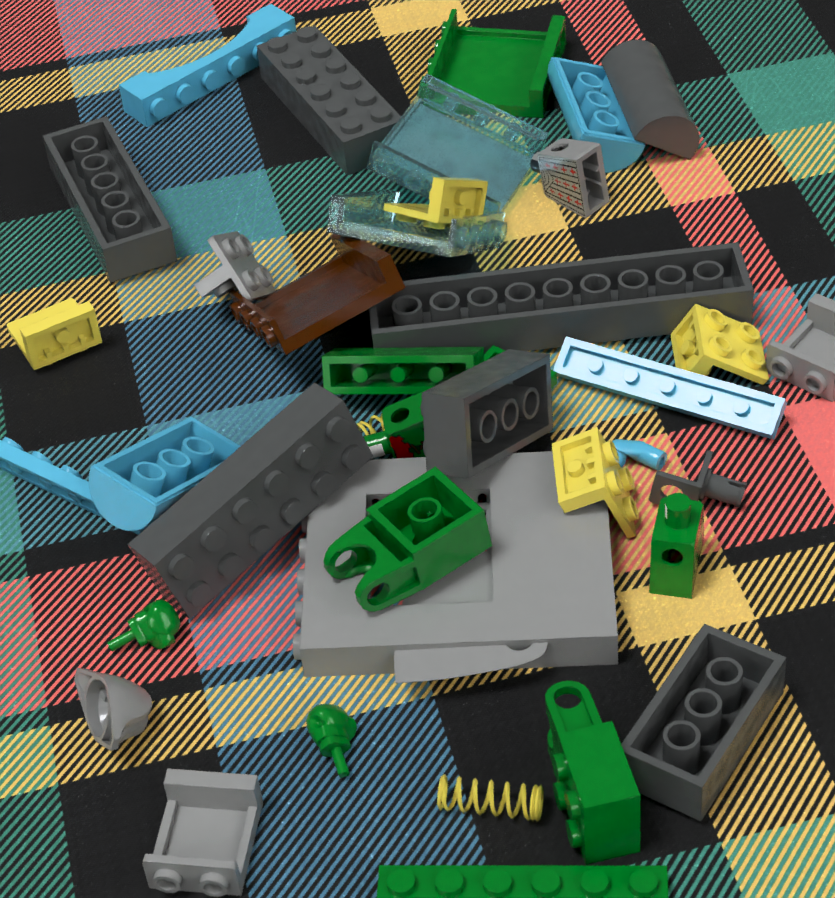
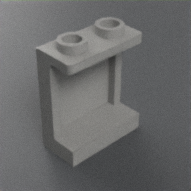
M816 293L808 301L807 319L783 344L773 340L767 345L766 368L768 374L831 402L835 401V300Z
M167 768L163 783L167 796L166 808L153 854H145L142 862L149 888L158 889L166 893L188 891L200 892L213 897L223 895L241 896L263 806L258 775Z

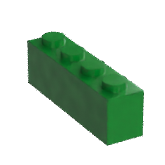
M484 347L334 348L321 356L323 388L333 394H418L484 362Z

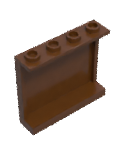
M332 234L330 237L339 254L338 257L255 303L250 302L233 289L229 291L234 302L229 305L230 310L239 324L244 323L249 332L254 331L259 340L264 338L270 348L275 346L287 355L406 288L391 254L362 239Z

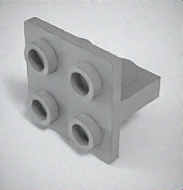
M238 231L213 235L207 240L222 266L194 284L201 297L215 294L219 298L234 289L251 302L262 299L276 291L272 285L274 281L270 272L263 265H259L252 254L254 248L246 236L240 235Z

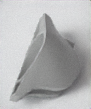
M77 668L74 681L87 725L97 743L110 751L117 750L121 742L139 735L145 730L148 723V715L152 708V699L144 688L124 677Z

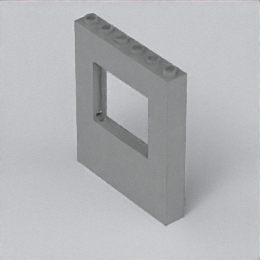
M552 451L512 453L469 479L446 475L486 512V521L492 546L487 549V552H490L492 555L493 601L391 605L376 612H369L358 604L355 595L356 587L365 573L351 578L336 579L324 568L323 560L329 546L368 516L366 509L373 505L372 499H379L380 501L426 473V457L369 460L301 521L302 532L307 533V538H300L299 540L300 562L305 563V569L297 570L298 594L303 595V601L295 602L296 626L301 627V633L293 634L294 660L302 661L304 677L395 674L394 652L398 650L507 645L510 649L519 651L527 649L532 643L548 642L547 649L540 658L507 669L618 665V631L608 506L602 500L564 513L558 503ZM485 494L487 502H479L478 495ZM352 551L342 553L336 560L335 566H339L348 560ZM371 591L369 592L367 599H371Z

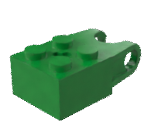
M435 466L367 508L368 516L329 546L323 563L325 570L336 579L351 578L365 573L356 587V599L364 610L376 612L424 590L490 548L492 542L484 510ZM352 551L348 560L339 566H335L336 560L342 553ZM384 583L381 592L377 596L367 599L369 592L374 587Z
M571 680L553 684L545 694L546 713L550 723L547 744L554 773L558 781L553 783L556 804L559 810L567 809L570 818L565 823L571 847H580L585 865L640 852V793L613 721L602 723L590 691L585 685ZM563 694H573L581 702L576 707L567 709L559 707L555 700Z

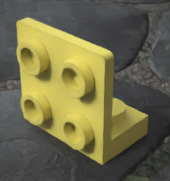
M433 177L432 188L429 193V204L384 203L383 210L396 213L395 219L411 223H416L417 220L424 221L423 226L428 228L445 229L446 226L466 230L467 224H482L488 181L469 178Z
M70 298L7 324L10 335L34 370L51 365L56 361L102 343L95 309L89 301L78 305L74 298Z
M695 303L670 334L676 368L708 376L714 365L761 385H764L769 380L760 332L750 323L739 322L723 315L716 309H708Z
M597 427L552 443L558 503L564 513L604 500L628 539L635 537L634 521L639 519V513L634 499L630 496V491L635 489L634 481L628 467L621 468L619 465V456L614 443L611 440L606 442Z

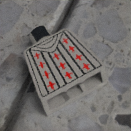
M562 138L533 155L530 163L531 169L541 174L543 191L547 198L584 218L589 217L610 202L601 144Z

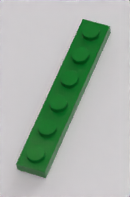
M379 865L377 898H668L667 866Z

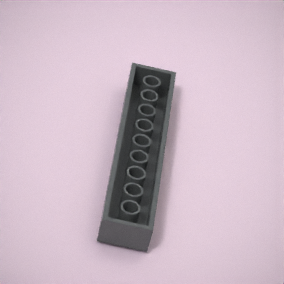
M739 242L407 280L403 281L406 288L369 308L373 348L484 347L485 354L493 345L504 350L522 351L562 347L566 336L588 343H599L668 335L673 332L695 303L708 309H716L723 315L739 322L752 324L754 289Z

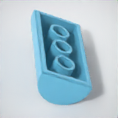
M551 57L548 65V78L572 139L601 144L605 173L622 170L635 162L642 154L646 145L634 139L603 66Z
M189 417L92 465L89 472V490L92 500L100 514L113 526L126 531L140 530L153 523L234 453L240 445L195 418Z

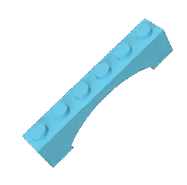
M270 3L246 16L247 25L230 42L213 53L176 68L152 73L143 71L119 84L124 112L148 127L259 66L257 45L268 42L274 37H282L296 32L295 17Z

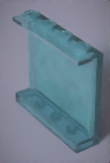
M426 74L421 80L417 97L381 143L376 140L373 142L367 169L429 199L433 177L469 178L488 181L482 224L479 225L491 230L531 172V159L535 153L543 150L549 133L442 80Z
M377 190L332 195L326 231L446 257H456L500 248V243H503L506 238L507 223L504 222L505 212L453 218L450 228L445 226V229L424 227V221L417 220L416 223L399 221L395 219L396 213L384 211L383 209L384 203H398L400 192Z

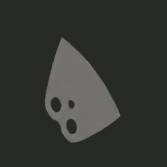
M483 551L424 590L403 599L402 605L493 601L491 553ZM548 642L532 643L527 649L519 651L512 650L507 645L398 650L394 652L395 682L410 683L451 679L516 667L540 658L545 653Z

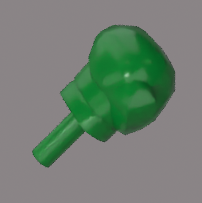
M158 599L134 614L135 617L127 620L131 630L107 642L111 651L137 639L141 647L150 643L154 648L160 650L175 643L174 635L181 626L180 620L169 602Z
M318 704L308 713L306 719L308 732L319 747L320 754L333 758L339 777H347L350 772L343 754L351 748L350 741L355 736L357 730L356 722L339 706Z

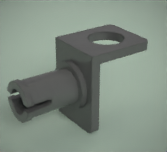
M707 450L697 482L657 471L649 501L659 505L661 498L668 497L662 492L661 487L672 485L678 487L690 500L698 501L699 499L703 500V497H708L740 508L747 482H740L711 473L712 469L708 467L713 451Z

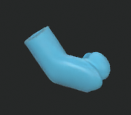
M624 439L612 441L616 447L621 467L625 465L626 458L629 457L659 471L667 460L666 452L643 441Z

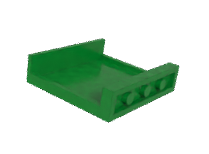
M452 9L448 21H443L441 39H437L435 42L434 58H429L428 74L421 79V96L426 98L427 104L441 111L544 118L552 92V86L548 78V65L551 57L562 58L566 46L565 16L553 15L548 32L458 26L457 9Z

